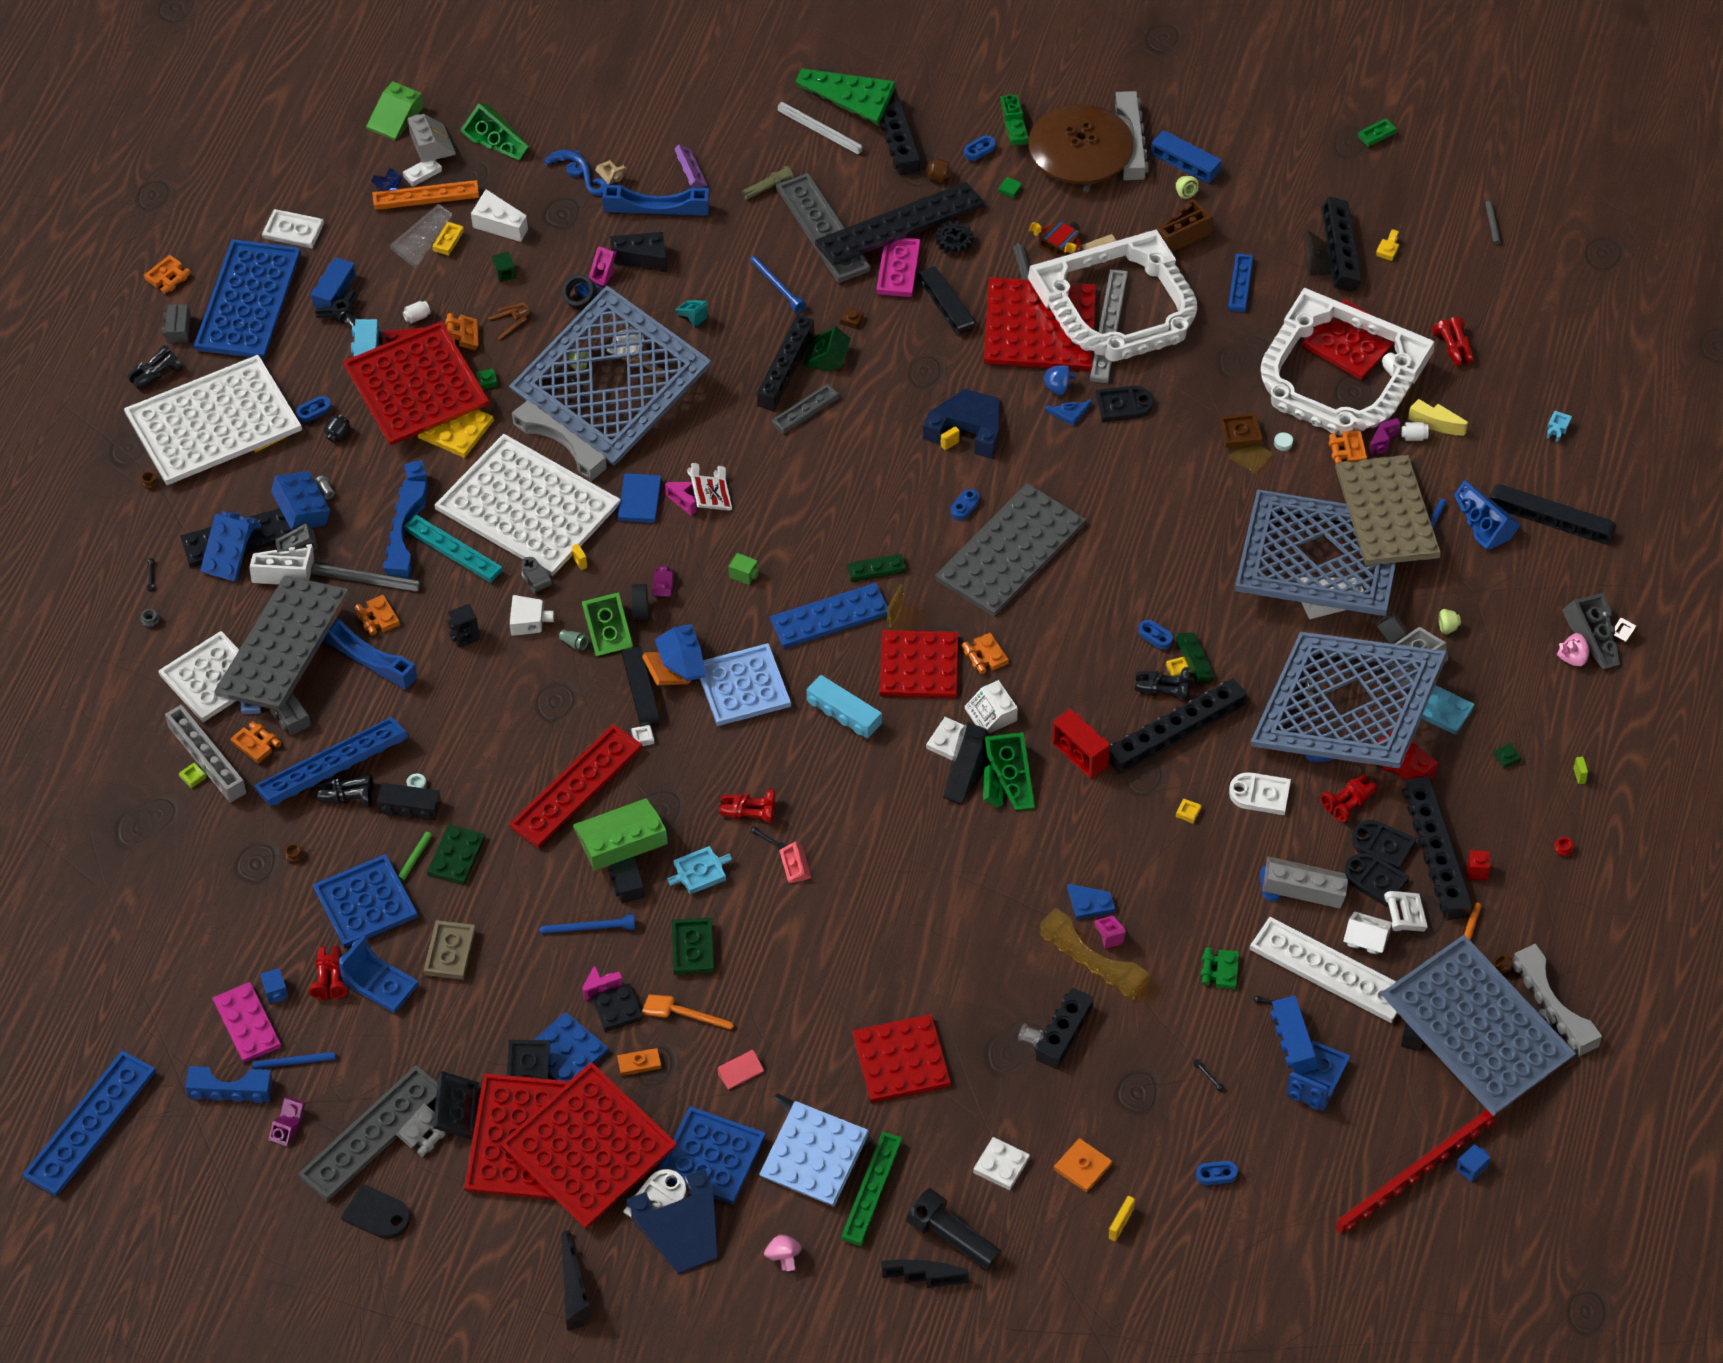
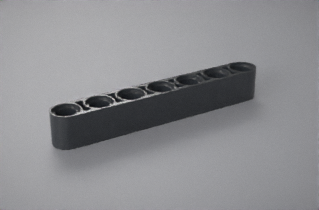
M1501 484L1494 486L1489 497L1507 513L1601 544H1609L1617 528L1616 524L1609 519Z

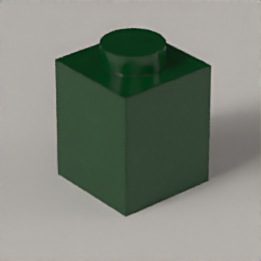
M509 251L492 256L493 268L499 283L516 278L515 266Z

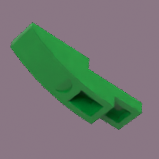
M1017 94L1000 96L1008 141L1011 143V146L1028 144V135Z

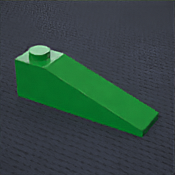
M478 103L460 129L471 141L517 160H521L530 147L501 114L488 103Z
M1024 732L985 737L987 757L1014 810L1035 808Z

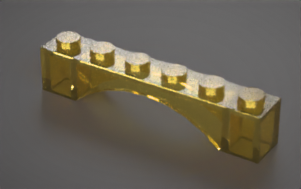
M1056 907L1041 921L1040 934L1045 940L1054 943L1062 952H1067L1076 962L1084 964L1093 974L1101 976L1107 984L1118 988L1124 996H1129L1134 1000L1149 985L1150 973L1134 962L1114 961L1102 957L1088 948L1078 937L1071 918Z

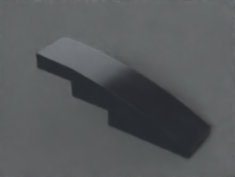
M906 1259L881 1261L882 1278L903 1276L904 1283L926 1281L927 1288L969 1283L968 1269L947 1263Z

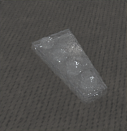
M438 204L390 244V249L417 269L446 223L450 221L452 214Z

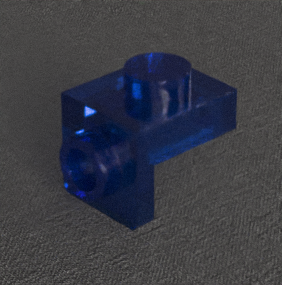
M389 168L386 176L374 175L371 181L380 191L397 190L403 177L393 168Z

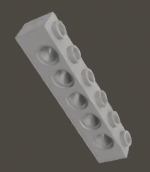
M179 705L166 713L165 717L168 728L229 803L246 794L243 779L186 709Z

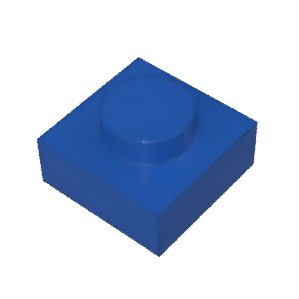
M583 282L579 283L574 287L575 293L584 299L588 295L589 286ZM595 284L597 286V291L600 292V287L597 284Z

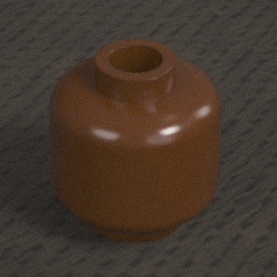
M934 158L933 161H929L925 173L928 179L943 183L945 179L949 180L952 170L949 169V162Z

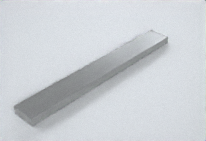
M1110 269L1099 333L1101 334L1118 331L1128 271ZM1094 354L1090 381L1108 383L1112 361L1108 360L1105 355Z

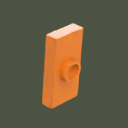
M657 1048L617 1055L621 1076L661 1069Z

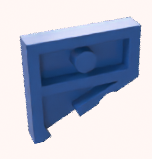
M1067 884V892L1076 920L1115 913V906L1110 892Z

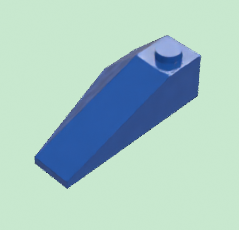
M1466 480L1463 481L1454 494L1461 511L1465 513L1468 519V525L1474 532V538L1487 550L1511 540L1521 525L1509 513Z

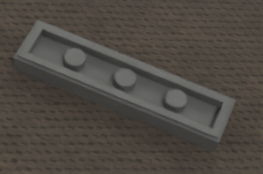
M827 383L772 419L771 424L784 435L839 399V394Z

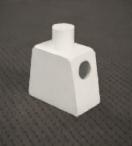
M513 595L510 616L512 636L540 633L543 622H554V611H544L542 600Z

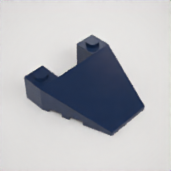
M963 389L928 413L923 424V439L940 444L941 434L945 433L948 427L954 428L956 426L959 430L977 434L975 454L993 458L998 447L999 398Z
M705 1169L685 1176L686 1186L691 1196L654 1210L647 1192L627 1199V1207L635 1227L645 1235L652 1246L661 1253V1256L677 1274L717 1259L713 1186Z

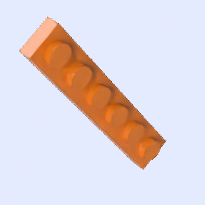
M477 180L372 192L374 210L479 198Z

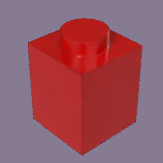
M1469 850L1467 880L1487 881L1490 871V852Z

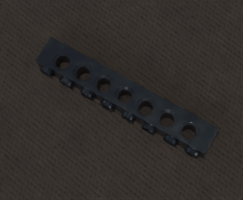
M1234 678L1222 682L1215 689L1208 690L1202 696L1191 699L1184 706L1175 708L1165 716H1160L1153 723L1146 724L1140 730L1126 735L1124 739L1111 743L1109 747L1110 764L1119 774L1124 773L1245 706L1247 693Z
M1426 776L1408 779L1405 782V788H1402L1404 800L1408 802L1409 816L1413 817V829L1419 835V847L1424 850L1423 859L1425 864L1429 866V878L1435 884V896L1440 899V911L1442 914L1444 913L1446 921L1470 917L1472 905L1430 778Z

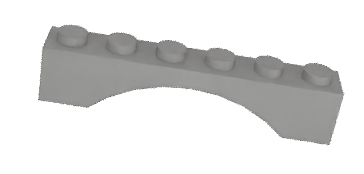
M1136 91L1116 92L1115 95L1116 115L1127 124L1133 137L1132 156L1128 164L1122 169L1124 180L1145 179V172H1148V162L1144 160L1147 159V151L1143 149L1145 147V136L1141 135L1144 133L1143 123H1140L1142 121V111L1138 110L1141 108L1140 98H1137Z
M527 400L512 412L513 424L526 434L546 436L563 444L573 455L578 472L589 481H593L607 469L606 457L602 452L593 449L588 442L581 440L576 433L570 432L562 423L555 421L550 414L544 413L536 404H532Z
M1533 944L1516 952L1512 964L1515 972L1521 975L1525 986L1534 993L1536 1001L1544 1007L1550 1016H1555L1557 1030L1561 1035H1564L1569 1047L1578 1056L1598 1048L1602 1035L1590 1020L1568 1010L1551 991L1546 978V958L1537 945Z

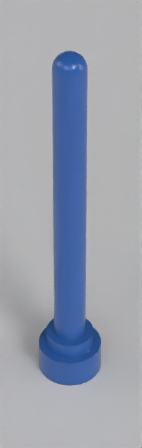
M756 256L751 257V262L790 301L791 308L796 313L802 312L806 307V302L801 297H795Z
M626 914L622 919L541 926L539 931L542 934L615 927L635 930L634 914Z

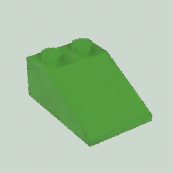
M392 81L382 93L366 128L396 141L409 125L407 118L418 115L423 109L422 94Z
M619 592L582 601L596 657L633 647Z

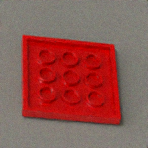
M1343 299L1340 302L1352 308L1370 314L1345 299ZM1332 317L1330 322L1318 325L1313 330V333L1302 342V347L1361 381L1395 346L1394 341L1377 334H1371L1367 330L1354 327L1352 324Z
M882 630L880 696L956 698L958 632Z
M931 1014L852 1030L870 1103L951 1087Z

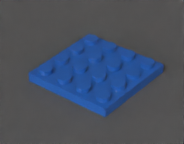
M386 854L313 884V889L344 949L352 946L353 942L362 935L368 939L418 918L417 912Z
M689 1106L673 1139L677 1143V1147L663 1159L658 1171L664 1169L676 1171L686 1183L685 1176L705 1169L713 1186V1198L734 1205L765 1140L766 1133ZM670 1178L667 1182L676 1185L678 1180Z

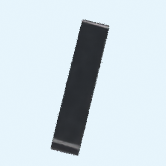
M933 266L918 272V280L955 334L960 335L974 329L975 325L971 315L939 270Z
M641 647L621 650L640 727L660 723L646 665L642 658Z

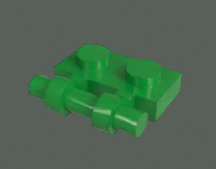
M1205 948L1202 955L1203 969L1200 975L1202 985L1209 986L1210 981H1216V988L1236 990L1239 951L1219 950L1218 956H1214L1212 948ZM1211 965L1217 966V972L1211 970Z

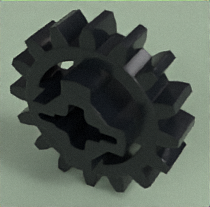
M949 221V225L943 223L942 228L938 227V232H936V245H939V250L944 249V253L950 251L951 255L954 252L960 255L961 251L966 253L967 248H972V243H974L973 231H970V226L965 227L964 222L961 225L958 221L955 224Z

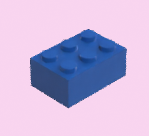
M310 471L275 476L271 492L291 530L306 523L311 528L326 526L330 509Z

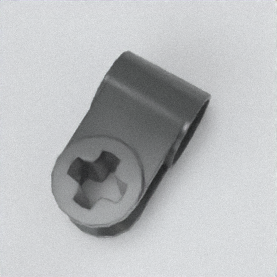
M525 557L522 559L521 576L533 593H537L552 585L550 576L535 558Z

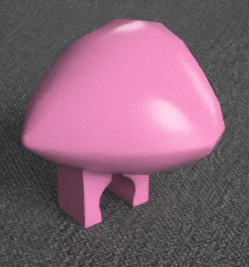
M1575 633L1569 636L1564 643L1559 644L1560 649L1557 656L1573 666H1583L1587 662L1589 645L1582 634Z
M778 1235L769 1243L764 1255L772 1261L781 1260L782 1270L791 1271L795 1270L793 1257L800 1253L802 1247L794 1238L788 1235Z

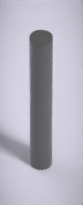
M1487 201L1485 205L1493 243L1499 245L1501 241L1492 201Z

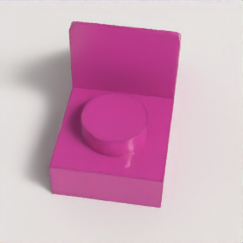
M598 246L589 274V278L594 283L605 286L616 271V268L612 267L616 255L615 251Z
M667 482L665 484L666 496L690 516L697 512L696 500L692 496L694 495L692 482Z
M1114 916L1094 921L1095 928L1102 936L1105 949L1123 944L1125 928Z
M594 966L582 987L584 1000H590L592 995L622 986L620 972L608 973L600 978Z

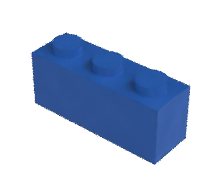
M335 257L332 263H329L327 271L320 277L318 285L311 292L313 307H332L336 300L343 297L356 276L353 262Z

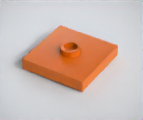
M645 652L642 656L657 685H682L691 682V680L687 681L681 675L675 674L664 667L659 652Z
M1079 1138L1055 1164L1054 1170L1087 1193L1112 1165V1160Z

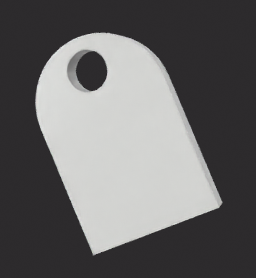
M1242 773L1231 781L1229 796L1238 807L1285 815L1291 779L1256 773ZM1242 787L1244 791L1237 792L1234 788Z
M664 1169L652 1174L635 1196L647 1192L652 1207L656 1210L686 1198L687 1186L679 1173ZM670 1178L678 1180L674 1187L667 1186V1181ZM626 1207L623 1212L632 1218L628 1207Z

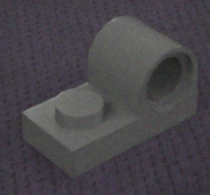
M307 523L275 540L278 552L289 551L291 547H295V550L307 548L306 545L312 544L313 552L317 549L314 530Z

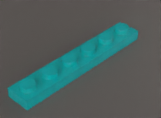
M415 515L404 526V530L489 583H492L503 571L502 566L418 515Z

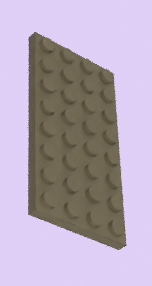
M1408 455L1362 459L1355 462H1335L1337 476L1365 566L1440 558L1438 543Z

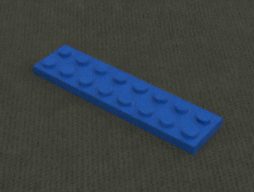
M390 717L255 784V790L269 806L277 805L282 800L295 796L300 791L313 787L318 782L329 779L334 774L347 770L352 765L365 761L368 757L381 753L392 745L401 743L404 739L408 738L407 732Z
M121 1051L22 1174L23 1179L57 1197L156 1073L155 1068Z

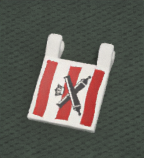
M691 463V467L687 469V472L692 480L697 507L731 511L732 505L725 479V467L718 466V470L714 471V477L699 476V464Z

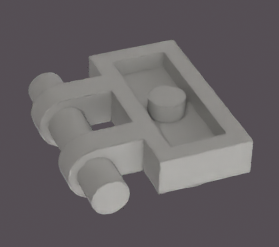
M425 1103L396 1134L410 1148L418 1143L421 1148L417 1153L422 1157L427 1152H431L434 1149V1144L446 1135V1132L433 1129L435 1113ZM429 1129L433 1134L427 1140L423 1135Z

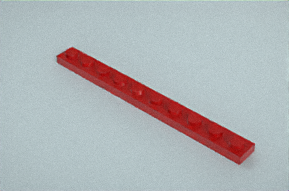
M1485 1110L1338 1219L1335 1229L1340 1235L1346 1230L1348 1232L1353 1230L1357 1226V1222L1361 1219H1368L1373 1214L1374 1209L1384 1207L1388 1203V1199L1393 1195L1394 1197L1400 1195L1404 1191L1405 1186L1415 1184L1419 1180V1176L1424 1172L1425 1174L1431 1172L1436 1163L1446 1161L1452 1151H1459L1465 1146L1467 1140L1470 1138L1473 1140L1478 1137L1483 1128H1490L1496 1122L1497 1114L1492 1116L1488 1110Z

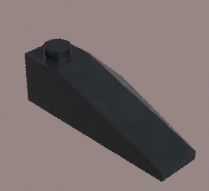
M967 722L960 730L942 798L961 804L984 772V768L990 764L987 757L985 737L991 735L986 728Z

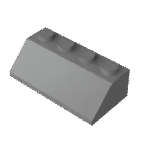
M1268 856L1263 891L1341 908L1346 897L1348 879L1345 873Z

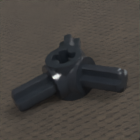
M351 290L344 299L336 300L332 307L315 309L316 318L333 317L339 323H346L352 330L356 319L352 311L353 303L358 298V293L355 290Z

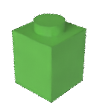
M737 553L729 565V578L750 585L752 580L758 577L757 560Z

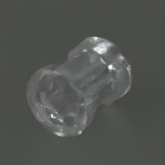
M1024 1023L1019 1032L1018 1041H1027L1034 1044L1035 1047L1038 1040H1042L1044 1031L1041 1029L1039 1031Z

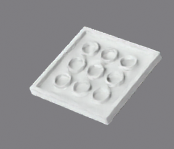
M220 631L158 672L162 679L202 722H205L236 702L235 700L216 696L214 690L239 649Z

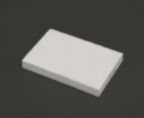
M274 209L262 233V238L312 249L324 225V219Z

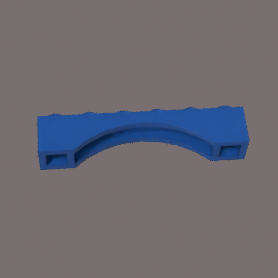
M604 185L603 212L709 215V188H690L674 195L651 196L634 192L622 185Z
M404 480L403 486L399 488L398 496L400 500L396 502L395 511L397 515L393 517L392 521L394 529L390 531L389 541L391 543L386 549V556L388 558L383 563V572H386L388 576L410 579L413 566L411 555L403 543L404 526L418 512L425 508L427 487L424 481Z
M336 618L323 642L404 690L417 679L414 663L401 655L387 654L370 646L355 635L338 618Z

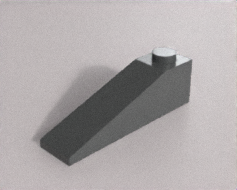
M1603 593L1573 600L1562 609L1570 628L1574 633L1583 635L1589 645L1590 654L1603 670L1620 665L1617 645L1613 640L1612 634L1614 633V626H1611L1610 617L1612 616L1611 609Z

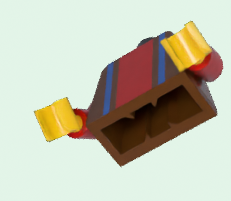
M1060 221L1047 227H1041L1040 224L1032 222L1029 231L1034 232L1035 236L1039 235V248L1057 258L1081 251V240L1079 239L1080 226L1076 222H1072L1068 226Z

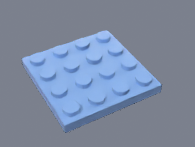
M768 643L703 660L706 677L700 678L717 726L791 707L789 696Z
M795 1101L759 1175L764 1179L834 1207L870 1132L865 1128Z

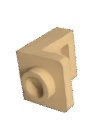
M609 160L597 165L596 171L608 184H611L615 181L619 182L624 177L626 167L622 165L617 168Z

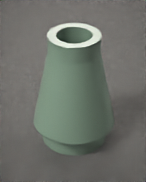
M562 630L559 634V640L577 651L584 650L588 644V637L582 632Z

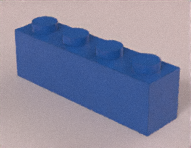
M1164 130L1151 144L1152 156L1207 184H1210L1221 172V159Z
M1296 996L1272 1001L1273 1010H1270L1273 1022L1278 1024L1275 1026L1278 1038L1282 1037L1283 1039L1280 1041L1282 1052H1287L1288 1056H1285L1288 1069L1292 1068L1293 1073L1296 1074L1317 1070L1316 1057Z

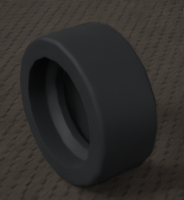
M583 274L572 275L565 281L562 287L563 299L576 310H583L598 295L595 283ZM578 283H586L589 286L586 298L578 302L572 300L570 294L573 287Z
M632 584L633 620H647L649 618L647 584Z

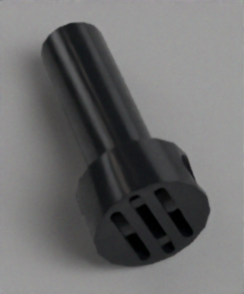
M931 1188L924 1191L909 1211L906 1222L922 1234L927 1233L931 1229L988 1271L997 1261L1002 1250L947 1211L945 1207L948 1200Z

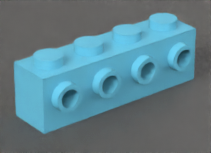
M822 675L806 689L807 701L810 705L823 710L826 715L834 717L842 725L853 729L858 735L868 739L882 724V713Z

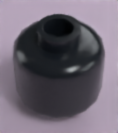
M342 415L331 416L324 427V432L327 435L326 438L333 443L344 441L351 430L350 421Z

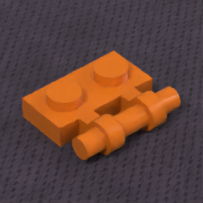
M168 255L144 274V278L156 288L163 284L164 286L160 290L163 294H166L169 291L172 292L180 282L187 280L191 271L188 268L181 271L183 268L182 263ZM173 275L176 276L174 279L169 280Z
M447 314L445 325L454 343L455 340H458L459 346L476 351L478 348L477 319L460 315L456 319L454 314Z
M1361 430L1342 431V437L1337 438L1336 434L1329 435V446L1333 451L1332 459L1334 462L1342 463L1343 459H1347L1349 462L1367 459ZM1344 446L1345 450L1340 451L1339 447Z
M384 595L367 601L368 608L366 609L361 604H357L354 607L358 619L362 620L364 629L371 636L377 633L376 629L379 627L382 632H386L400 625L399 619ZM373 615L375 620H370L369 617Z
M991 633L974 639V647L969 642L962 644L964 654L967 658L971 659L972 666L980 674H984L987 671L986 666L991 671L1007 665L1009 659Z
M252 721L249 724L250 731L243 727L230 741L232 745L259 764L272 752L270 746L273 745L278 748L281 745V741L277 739L275 734L267 732L263 725Z

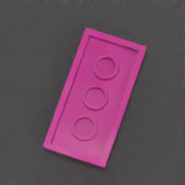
M903 238L883 246L877 294L912 297L920 239Z
M250 982L213 997V1002L243 1064L281 1048V1044Z

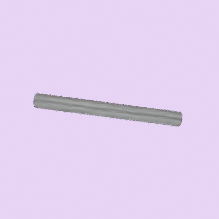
M784 102L778 104V111L856 154H860L863 151V145Z

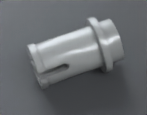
M319 476L315 479V483L325 499L332 498L335 492L329 485L328 478Z

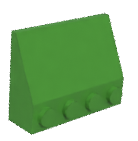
M647 798L573 825L594 871L668 844L666 829Z

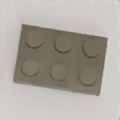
M436 920L423 970L424 975L464 980L476 930L475 925Z

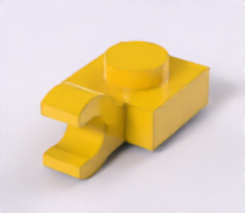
M1392 229L1388 240L1382 239L1376 251L1377 257L1393 261L1399 249V244L1396 243L1399 231Z

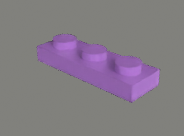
M678 145L675 148L677 159L681 162L684 173L687 175L688 183L694 188H706L708 185L691 149Z

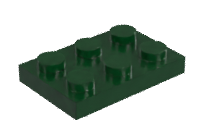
M448 824L427 870V875L465 886L484 843L485 834Z
M711 918L671 920L674 975L714 973Z

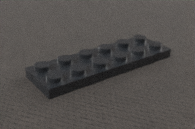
M280 508L249 516L258 519L257 523L262 524V526L252 531L244 553L275 545L276 539L293 531ZM211 527L180 535L190 568L202 565Z

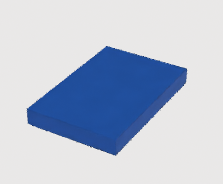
M624 473L618 521L655 523L661 475Z

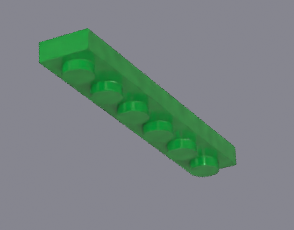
M882 1132L842 1233L841 1241L862 1246L901 1146L902 1137Z

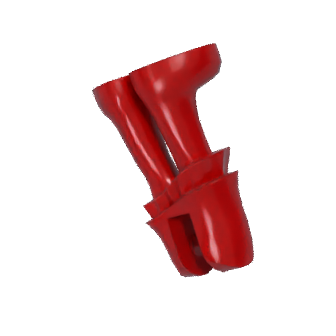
M1453 317L1449 323L1444 319L1432 327L1434 336H1443L1448 347V356L1456 367L1462 365L1461 357H1464L1467 364L1474 362L1468 336L1464 337L1462 331L1465 327V322L1461 317ZM1451 331H1452V332L1455 334V336H1456V339H1457V342H1456V343H1455V341H1454V338H1453V336H1452Z
M1362 774L1346 783L1347 786L1334 796L1331 792H1324L1321 794L1320 800L1328 813L1333 812L1336 820L1345 822L1350 817V811L1355 806L1359 808L1361 804H1364L1377 790L1378 785L1372 781L1365 786L1368 776ZM1352 796V798L1345 804L1342 803L1348 797Z
M775 789L767 790L764 798H750V793L746 795L744 793L722 795L719 815L736 820L737 818L741 819L742 816L762 819L767 823H773ZM747 807H755V808H763V809H750V808H747Z
M325 946L319 947L315 961V967L318 969V982L313 983L309 987L311 997L318 1000L328 999V973L331 974L330 997L336 1000L347 994L346 984L340 981L339 960L342 954L339 946L332 947V955H326Z

